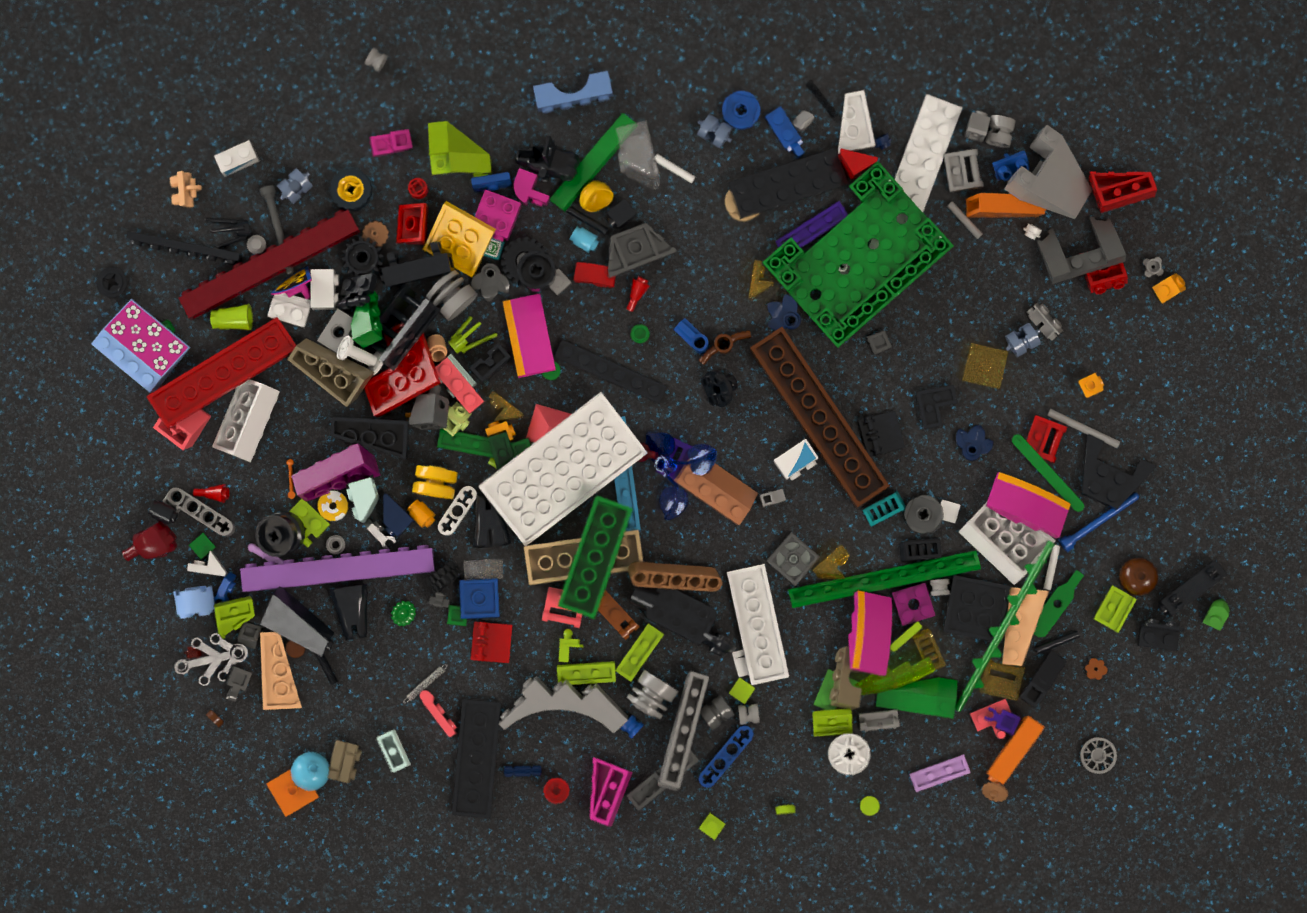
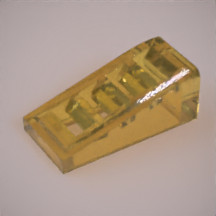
M929 628L912 636L928 673L946 666ZM928 637L930 638V639H928V640H925V641L919 643V641H921V640H924V639H926V638H928ZM927 645H933L932 647L922 650V648ZM934 651L936 652L935 654H933V655H931V656H929V657H927V658L925 657V655H927V654H929V653H931V652H934ZM936 658L939 659V661H937V662H935V663H933V664H931V665L928 664V662H930V661H932V660H934V659H936Z

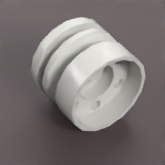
M842 734L836 737L828 749V759L832 767L846 775L862 771L867 766L870 758V750L867 743L861 737L854 734ZM847 749L854 751L855 755H852L851 760L848 757H844Z

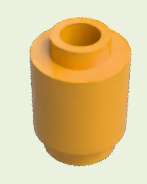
M417 499L407 509L411 518L421 528L424 526L428 528L435 521V513L423 501L420 502Z

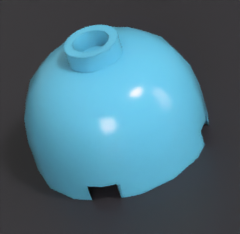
M304 753L296 758L291 767L293 782L296 786L305 789V791L318 790L329 779L327 778L329 763L319 753Z

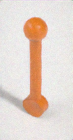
M288 459L286 462L289 467L290 492L288 497L294 499L296 497L295 492H293L292 480L294 461Z

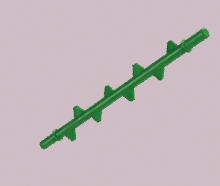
M1048 540L1042 553L1037 557L1036 563L1025 565L1029 576L1018 595L1008 596L1007 599L1012 606L1000 627H990L989 631L994 638L984 656L972 660L976 670L966 688L962 690L963 693L955 705V710L961 712L969 696L972 695L971 693L974 688L984 687L980 677L991 657H1001L1002 654L998 649V645L1009 625H1018L1020 623L1016 613L1026 595L1038 592L1033 583L1044 563L1047 562L1046 560L1055 543Z

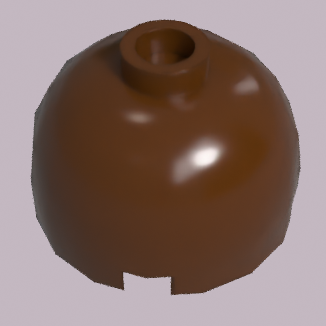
M1138 557L1124 563L1120 569L1119 580L1126 592L1131 595L1142 596L1154 590L1158 582V572L1152 562Z

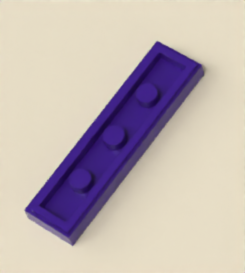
M838 201L784 235L775 243L779 248L791 237L802 248L837 226L848 216V213L841 202Z

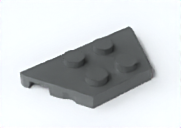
M647 223L620 232L610 237L608 278L675 254L677 251L666 243L662 236L655 233L653 228Z

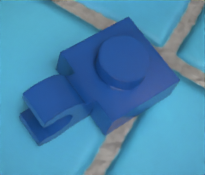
M229 572L224 577L216 593L217 595L214 597V603L218 599H221L223 602L229 601L227 593L233 591L236 585L234 583L236 575Z

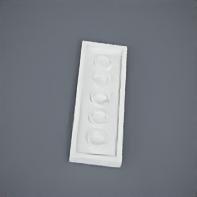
M765 564L727 572L751 685L788 678V669Z

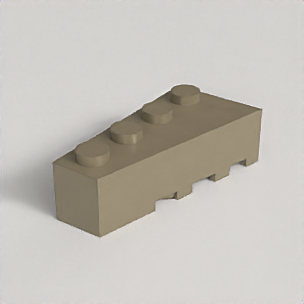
M307 338L294 348L287 359L346 407L358 398L375 373L347 358L339 360L337 353Z

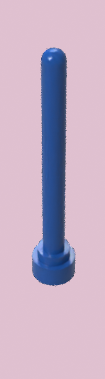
M1133 493L1117 510L1111 508L1072 536L1065 535L1060 538L1059 542L1066 552L1072 550L1074 545H1076L1075 542L1137 501L1139 495Z

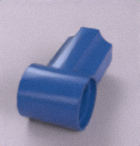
M686 318L680 321L674 331L696 353H705L709 348L707 337L701 334ZM697 340H704V347L697 348L695 346Z

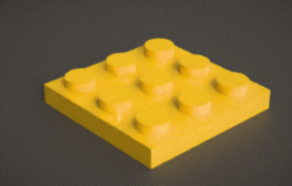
M446 201L441 208L423 250L433 255L430 243L441 242L442 253L452 254L454 267L473 277L496 229Z

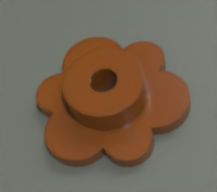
M1091 658L1089 664L1085 666L1089 679L1096 678L1100 680L1102 675H1105L1108 671L1107 667L1104 666V661H1098L1096 658Z

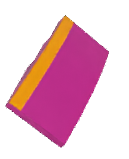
M540 294L503 301L518 378L556 370Z
M998 472L986 507L1016 524L1021 522L1035 531L1041 530L1056 539L1060 537L1071 504L1035 485Z
M857 591L854 593L855 611L851 614L852 632L849 634L850 669L885 676L891 643L892 598Z

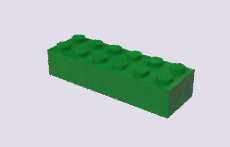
M599 496L595 497L558 607L593 619L596 618L633 508Z

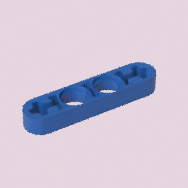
M739 727L700 773L699 782L703 787H712L752 740L753 731L750 727ZM748 729L750 737L748 739L743 738L741 742L744 745L741 747L733 738L736 736L739 739L741 736L740 730L745 731ZM731 743L736 744L738 747V751L734 755L728 754L726 750L727 746ZM718 758H722L726 763L725 767L721 770L716 769L714 766V762ZM711 766L719 775L716 777L713 774L711 777L712 783L707 782L704 784L702 776L704 774L709 775L711 771L708 768Z

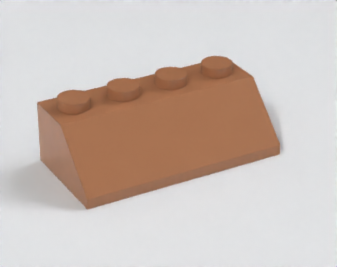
M694 450L673 481L736 525L741 524L758 494L696 450Z

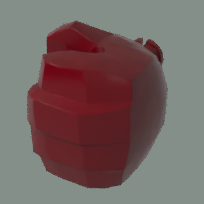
M158 521L146 530L134 534L132 538L134 545L123 550L122 554L127 561L138 555L147 560L162 558L177 548V537L167 524Z

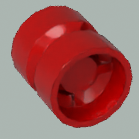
M553 778L544 787L545 797L552 803L563 802L567 799L570 792L568 783L562 778Z

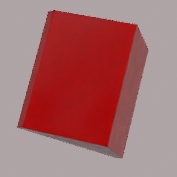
M842 148L838 156L852 181L860 177L878 160V157Z
M427 203L399 205L396 243L425 245L429 208Z

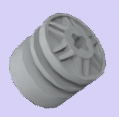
M456 270L439 279L426 296L429 301L435 299L433 302L435 306L444 303L440 313L447 321H451L458 316L478 295L470 285L460 288L464 279L460 277L456 280L459 275Z
M644 670L638 679L643 689L640 690L633 687L632 690L639 694L638 697L635 698L629 694L627 698L642 712L661 720L663 715L656 711L657 708L660 707L666 711L667 708L661 702L663 699L672 702L678 691Z

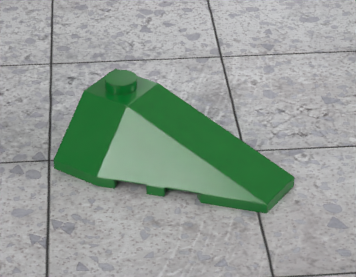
M938 677L878 687L875 707L954 719L958 680Z

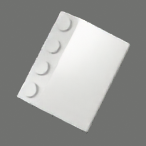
M986 502L960 529L959 533L1015 585L1028 573L1025 565L1035 564L1038 560L1037 557L1042 553L1048 540L1053 543L1055 540L1041 530L1035 531L1021 522L1017 524L986 507Z

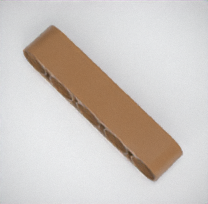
M633 562L628 567V574L635 586L710 592L717 591L722 586V580L717 570L712 567Z

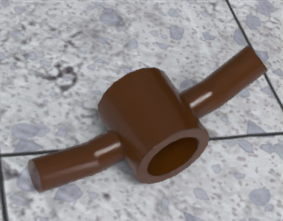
M750 330L737 332L731 336L727 334L718 335L714 340V346L706 350L698 361L705 365L715 353L721 355L728 354L732 350L734 342L751 338ZM720 339L729 341V348L719 349L718 341Z

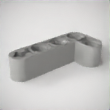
M172 488L163 499V502L176 507V512L184 511L222 536L229 537L235 531V525L231 520L180 488ZM175 492L182 494V498L178 502L173 500ZM192 502H196L198 505V509L195 512H190L189 505ZM212 512L214 519L212 522L207 523L205 515ZM218 521L225 525L229 523V531L222 532L223 528L217 525Z

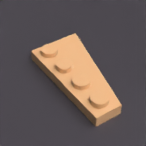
M1010 587L1009 595H1018L1021 588ZM1037 590L1036 594L1026 595L1016 613L1020 623L1018 625H1009L1005 632L1002 664L1023 666L1049 591ZM1010 602L1008 603V611L1012 606Z
M276 632L260 633L263 710L302 708L281 635Z

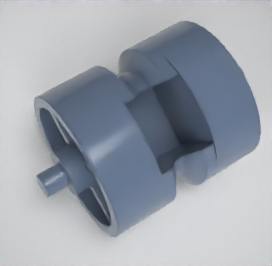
M711 114L705 120L698 121L700 129L697 135L705 140L710 139L711 144L718 148H721L724 142H731L732 139L729 138V134L733 127L725 122L719 123V119Z
M297 168L289 174L288 180L284 179L277 185L282 192V196L279 198L281 200L288 198L293 204L301 198V193H306L313 187L308 181L310 174L308 172L302 174Z
M1030 323L1023 325L1019 328V332L1013 331L1005 336L1008 347L1005 349L1007 351L1011 350L1016 357L1025 354L1027 348L1033 349L1041 344L1038 337L1040 330H1035Z

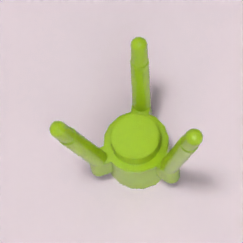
M470 316L459 330L451 336L452 339L448 343L457 354L460 351L465 353L469 349L496 337L497 333L466 346L468 341L465 338L481 325V322H478L462 335V331L473 319Z

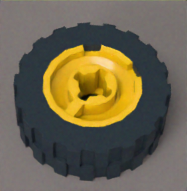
M346 168L343 171H339L337 175L335 174L330 182L331 187H329L331 198L339 208L345 211L349 210L350 212L359 211L370 202L373 188L369 178L362 171H358L355 168ZM349 187L355 188L353 194L348 192Z

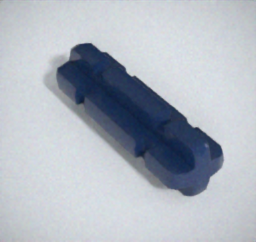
M512 766L504 767V776H541L542 767L515 766V768H512Z

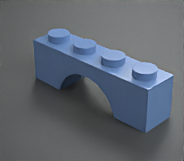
M608 71L589 74L585 87L576 93H563L552 82L533 86L538 112L542 111V113L553 112L554 108L559 107L561 109L572 108L573 104L578 103L580 106L588 105L591 101L597 99L599 102H603L613 96Z

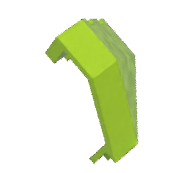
M448 121L428 123L432 175L461 172L473 173L474 177L493 174L490 155Z

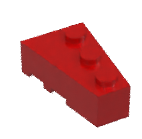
M1090 172L1088 178L1100 213L1155 197L1157 192L1151 172Z

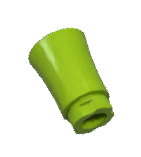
M250 304L211 310L210 322L212 329L252 330L253 315Z

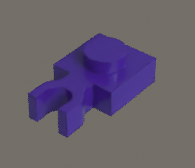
M989 707L988 711L992 712L994 716L992 718L985 716L984 720L996 722V729L1013 736L1021 717L1006 710H1002L1000 715L995 709Z

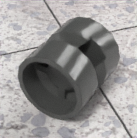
M721 695L713 699L711 705L706 704L700 709V714L712 731L721 725L722 720L727 721L734 716V713Z

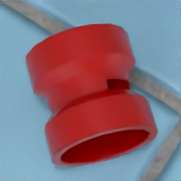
M414 178L409 182L408 190L413 198L423 199L427 196L428 187L423 179Z

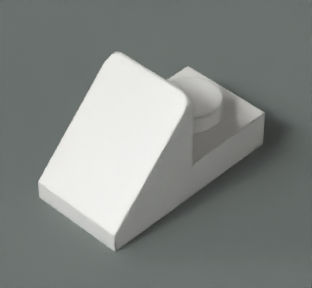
M212 551L209 552L207 566H205L203 561L194 560V564L188 563L187 571L224 577L228 574Z

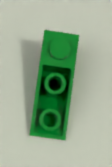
M375 291L373 294H368L370 297L369 303L356 307L351 322L352 339L362 348L382 339L380 310L377 302L379 298Z

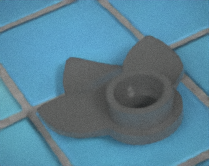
M488 263L482 267L480 273L474 275L471 287L473 289H481L482 296L487 301H491L495 298L498 291L509 292V281L505 275L500 273L497 265ZM492 270L494 275L488 276L487 271Z

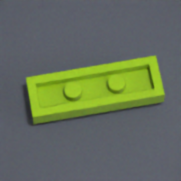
M648 623L615 671L631 682L664 634Z
M615 661L557 665L558 682L561 681L563 683L566 679L571 685L616 682Z

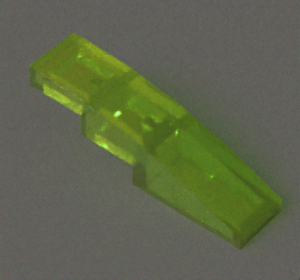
M929 657L914 666H911L909 661L892 671L887 666L885 676L871 674L856 683L855 687L862 689L861 696L881 693L917 681L934 672L935 668Z

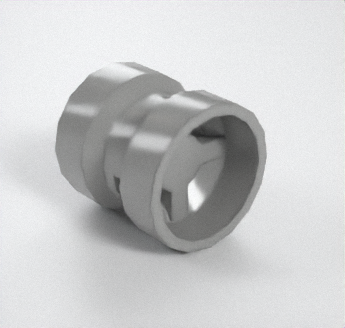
M751 704L750 707L738 706L740 725L747 724V722L759 723L758 704Z

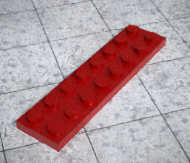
M278 317L149 394L146 396L147 400L168 430L286 358L297 345Z

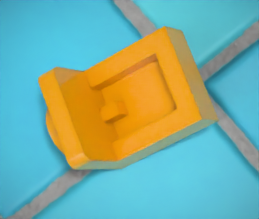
M1177 273L1152 287L1161 303L1186 290L1183 278L1178 276Z
M1096 373L1078 382L1086 398L1104 390V383L1100 376L1097 377Z
M499 421L488 424L489 428L485 429L488 437L507 432L510 442L514 441L513 436L516 435L513 425H508L507 421L499 423Z

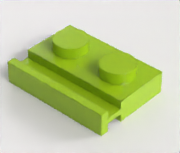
M1112 585L1093 620L1119 633L1137 599Z
M851 708L812 711L814 737L852 734Z

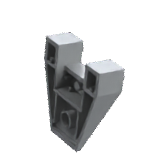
M1046 125L1037 134L1029 147L1045 158L1038 173L1035 176L1021 166L1012 175L1004 189L1021 201L1075 219L1092 192V188L1064 137Z

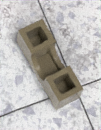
M845 646L839 649L835 656L837 665L832 676L834 685L830 691L831 706L854 710L859 708L862 689L854 687L850 683L849 674L850 672L859 673L861 671L850 669L849 647Z

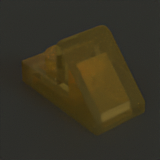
M759 260L754 261L748 300L755 299L774 285V282L759 280V278L764 277L765 271L762 261Z
M492 391L489 395L491 405L498 410L503 408L494 420L495 422L522 419L524 417L522 412L496 392Z
M840 545L813 571L818 578L845 579L837 567L845 564L850 555Z

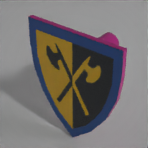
M306 266L289 276L272 291L271 295L286 293L290 298L302 292L305 299L311 298V292L306 286V283L312 281L309 267Z

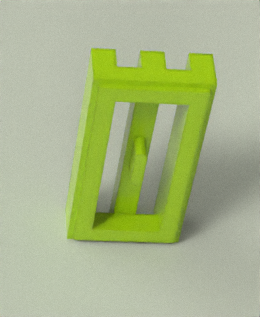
M919 622L913 624L890 645L891 652L899 649L922 628V625Z

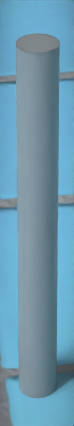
M1050 409L1047 415L1087 435L1090 434L1101 439L1104 443L1118 448L1120 441Z

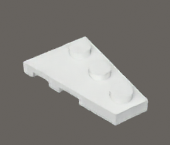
M864 90L845 94L838 154L841 148L857 151L875 147Z

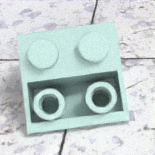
M371 477L348 484L350 489H347L349 500L354 502L355 505L352 508L354 517L362 523L368 520L379 500L375 482Z

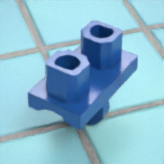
M1024 150L1011 156L1008 153L1003 154V159L992 163L998 181L1010 180L1012 175L1021 166L1028 171L1030 168Z

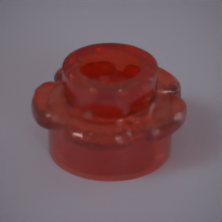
M192 646L187 647V651L184 652L187 659L202 656L201 650L194 649Z

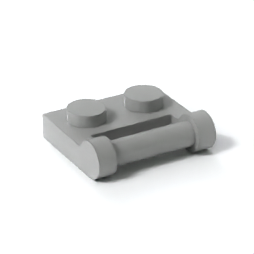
M977 149L944 154L949 192L984 187L983 181L980 180ZM965 157H969L973 182L969 183L964 161Z

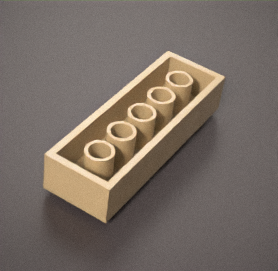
M639 530L625 532L611 574L627 572L631 563L643 562ZM581 538L524 546L529 585L567 580Z

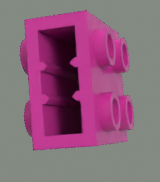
M485 189L475 217L496 229L492 237L493 239L503 242V240L508 241L522 205L518 201Z

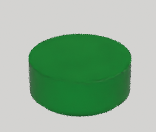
M554 362L556 370L542 373L545 379L552 381L560 376L561 369L558 363Z

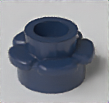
M888 133L874 139L875 147H879L882 150L890 146L892 138L889 137Z

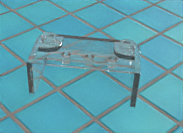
M646 121L616 128L620 144L618 157L621 174L625 173L626 177L651 189L660 188V175Z

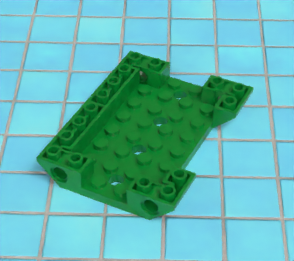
M879 161L873 164L849 186L862 204L813 247L804 253L799 245L790 237L762 262L837 348L954 247L930 218H927L908 197L903 188ZM906 214L908 217L907 222L904 224L898 223V215ZM871 239L878 240L879 246L876 249L868 247V242ZM843 264H847L850 267V271L846 275L839 272V268ZM813 290L821 292V297L818 300L811 298L810 294Z

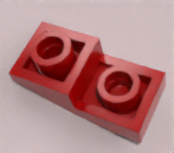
M577 262L573 280L576 283H589L598 287L614 288L616 276L608 278V266Z

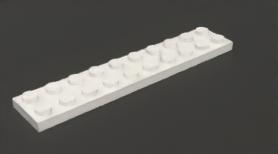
M930 95L925 97L895 177L896 182L922 212L962 110V107ZM900 214L897 217V222L900 224H904L908 220L906 214ZM872 239L869 248L876 249L879 246V242L876 239Z

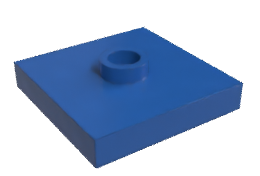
M508 172L471 178L474 192L485 191V189L494 191L500 188L512 187L511 177Z
M498 579L459 580L461 619L500 617Z

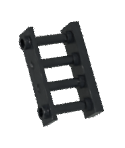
M406 284L401 286L379 316L382 325V338L384 337L383 333L393 339L391 344L386 349L379 344L381 341L379 340L363 348L369 353L373 350L380 353L379 360L393 371L440 312V309L426 298L422 303L414 298L416 293ZM409 304L417 309L411 318L402 313ZM397 319L405 324L399 333L391 329Z

